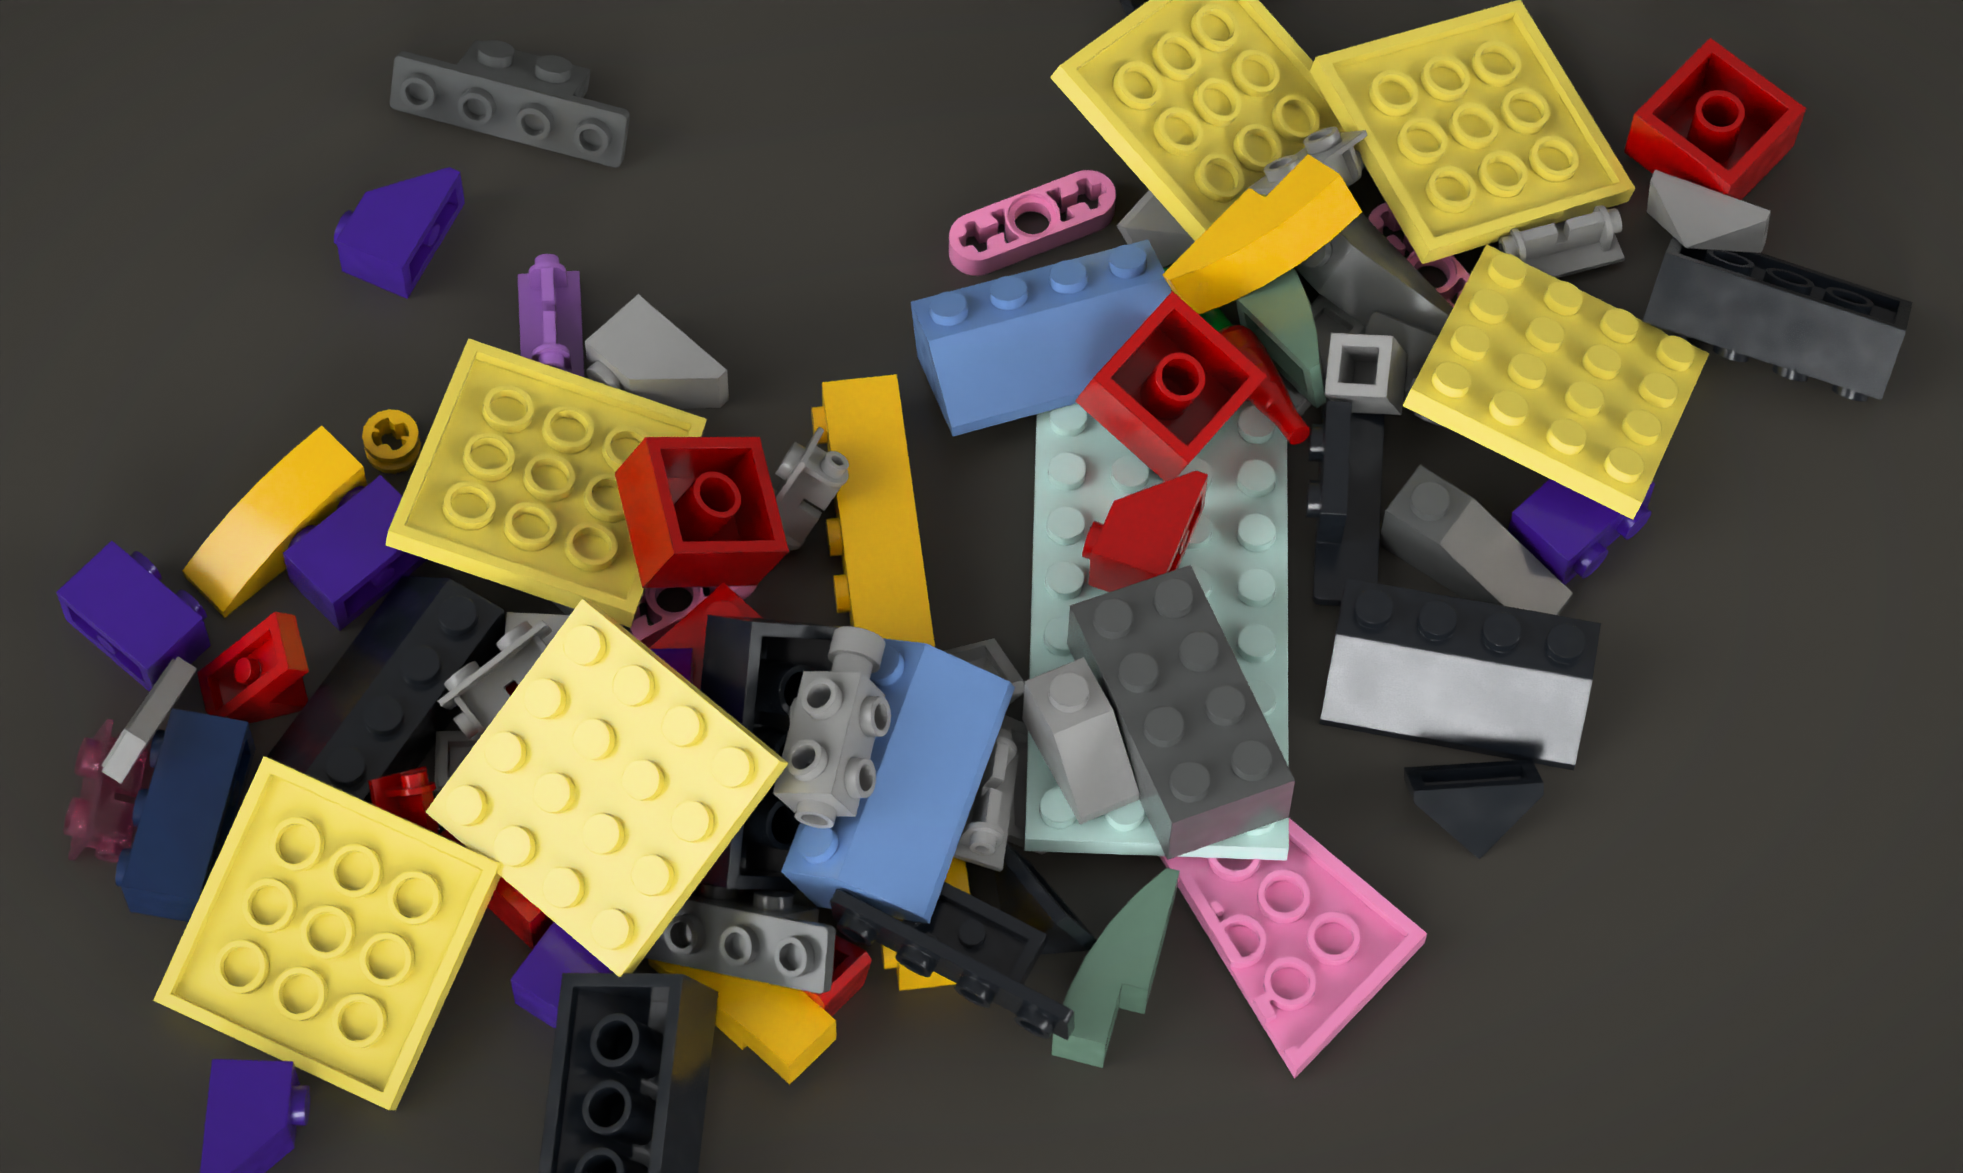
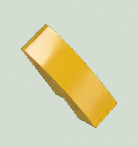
M1307 154L1266 197L1248 188L1162 276L1172 291L1200 315L1241 298L1296 267L1336 237L1362 213V210L1341 175Z
M321 425L260 479L227 514L182 570L184 577L226 618L287 569L283 552L288 549L291 540L298 532L309 525L317 526L335 512L339 502L349 491L358 486H367L364 466Z
M648 959L649 965L659 974H685L718 992L715 1025L742 1050L748 1046L789 1085L837 1039L836 1020L802 990Z

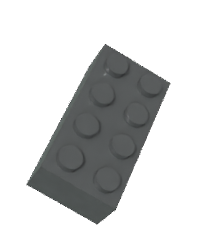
M1191 565L1070 605L1067 645L1074 660L1085 658L1113 708L1140 793L1139 800L1167 860L1289 817L1295 779Z

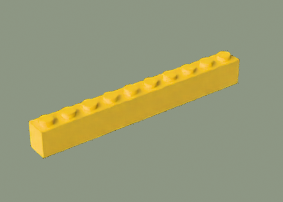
M897 374L822 382V406L811 407L813 435L819 427L823 428L824 432L817 444L827 443L828 452H839L849 462L847 469L849 478L833 498L836 518L826 519L829 555L842 556L844 574L833 575L837 613L849 612L852 627L870 630L884 639L920 642L935 647ZM953 857L945 882L970 894L966 862ZM880 944L884 969L896 968L899 991L956 984L934 971L930 977H924L912 972L896 960L897 952Z

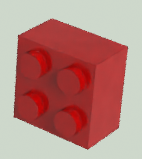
M1709 38L1634 113L1624 153L1652 174L1655 170L1742 200L1794 147L1806 108L1712 38Z
M1172 291L1093 377L1075 402L1166 482L1177 478L1267 375Z
M645 437L615 472L642 588L719 587L723 582L727 586H757L789 552L760 437Z

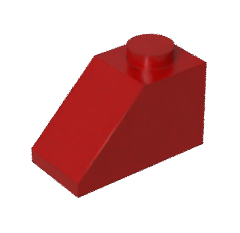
M1193 471L1113 501L1104 524L1094 521L1085 540L1082 557L1090 560L1088 585L1111 592L1177 570L1204 509L1208 474Z

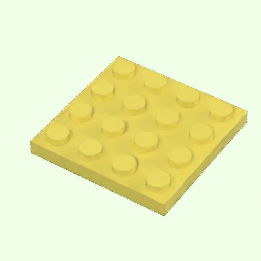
M1149 0L1062 63L1050 77L1194 241L1245 192V189L1265 176L1264 168L1269 163L1284 156L1295 155L1305 147L1303 140L1318 130L1327 127H1337L1339 133L1345 132L1310 73L1313 64L1312 59L1259 0Z
M1521 0L1320 55L1315 58L1310 69L1311 75L1345 132L1366 130L1368 136L1353 147L1360 153L1363 164L1422 264L1498 242L1500 237L1510 235V231L1513 228L1524 231L1551 223L1557 224L1570 218L1590 214L1596 206L1604 205L1607 209L1626 203L1635 190V186Z
M1486 244L1403 406L1633 520L1646 496L1710 353L1691 345L1681 337L1669 336L1663 330L1649 323L1642 322L1643 320L1636 318L1630 312L1616 308L1579 290L1569 282L1561 281L1524 263L1514 255L1504 253Z
M468 338L389 527L386 546L573 609L577 607L582 599L592 601L617 623L631 628L646 588H642L615 472L645 437H702L707 419Z
M582 599L431 803L426 813L467 848L501 863L498 874L617 976L621 977L624 973H633L789 763L596 604Z
M264 756L153 1001L282 1061H293L295 1067L387 1110L396 1111L501 876L498 874L501 863L281 762Z

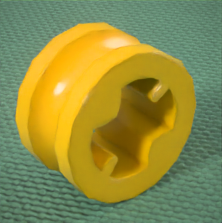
M392 409L380 411L370 417L363 427L362 440L366 457L375 469L383 473L396 474L406 471L418 460L421 452L419 431L416 422L409 414ZM392 433L393 437L402 440V447L392 451L388 444H382L381 437L384 434Z

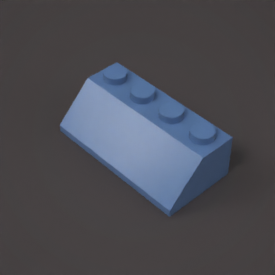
M1149 240L1121 245L1102 252L1064 260L1056 264L911 301L917 357L952 436L1076 404L1075 400L1093 377L1172 292L1162 276L1165 271Z
M884 639L886 644L880 669L875 673H871L870 680L886 695L885 699L888 701L891 711V722L888 732L882 737H875L870 757L876 771L874 791L868 798H860L856 817L836 816L834 826L831 828H815L800 822L781 872L817 907L831 909L830 899L836 889H839L896 919L929 924L1015 687L1010 681L929 644Z

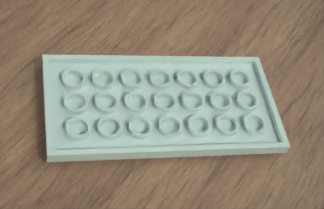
M1245 401L1177 476L1179 477L1193 471L1208 474L1204 509L1178 569L1191 565L1289 767L1287 439L1270 419L1249 401ZM1077 403L1036 414L1029 679L1075 661L1067 645L1070 605L1108 593L1088 585L1090 560L1083 558L1082 552L1092 523L1097 521L1104 524L1113 501L1165 482ZM1028 731L1024 851L1165 856L1140 800L1079 824ZM1289 817L1177 857L1287 861L1289 851Z

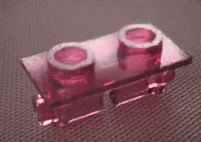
M107 719L93 738L85 737L77 755L75 775L84 778L80 798H72L64 821L63 834L72 837L68 860L75 861L87 846L96 849L95 856L98 859L107 862H118L122 849L124 847L130 848L134 804L115 800L114 795L117 792L132 797L137 796L141 788L148 751L146 748L144 749L121 784L101 772L104 768L101 765L121 735L119 733L117 738L111 737L114 723L112 719Z

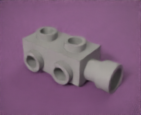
M852 626L835 629L828 653V659L832 663L831 671H804L798 695L791 704L790 727L782 758L789 764L775 781L773 794L795 813V818L799 822L811 827L831 828L834 826L836 816L856 817L860 798H868L875 788L876 771L870 757L875 737H882L889 730L891 711L889 703L885 699L886 695L870 680L871 673H875L880 669L886 643L881 636L867 629Z

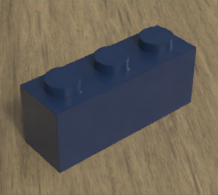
M172 708L166 730L158 729L155 732L149 757L150 767L154 768L149 789L140 788L136 796L132 821L133 826L138 828L132 848L124 847L122 849L115 874L116 886L121 887L130 912L189 922L239 811L256 749L247 721Z

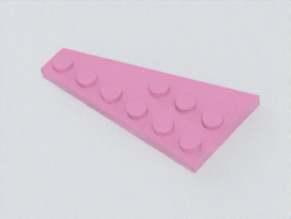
M1290 818L1287 861L1174 857L1167 860L1166 856H1159L1166 868L1180 871L1177 885L1294 1079L1421 948L1426 940L1427 933Z

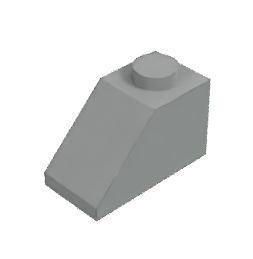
M639 294L585 340L588 366L586 373L591 380L676 409L721 408L729 400L727 369Z
M1080 658L1024 681L1022 720L1079 824L1139 800L1140 793L1113 708L1085 658Z

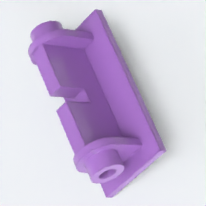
M539 255L535 258V264L530 267L528 274H518L521 356L584 377L580 272L566 271V268L560 264L559 257L556 255Z

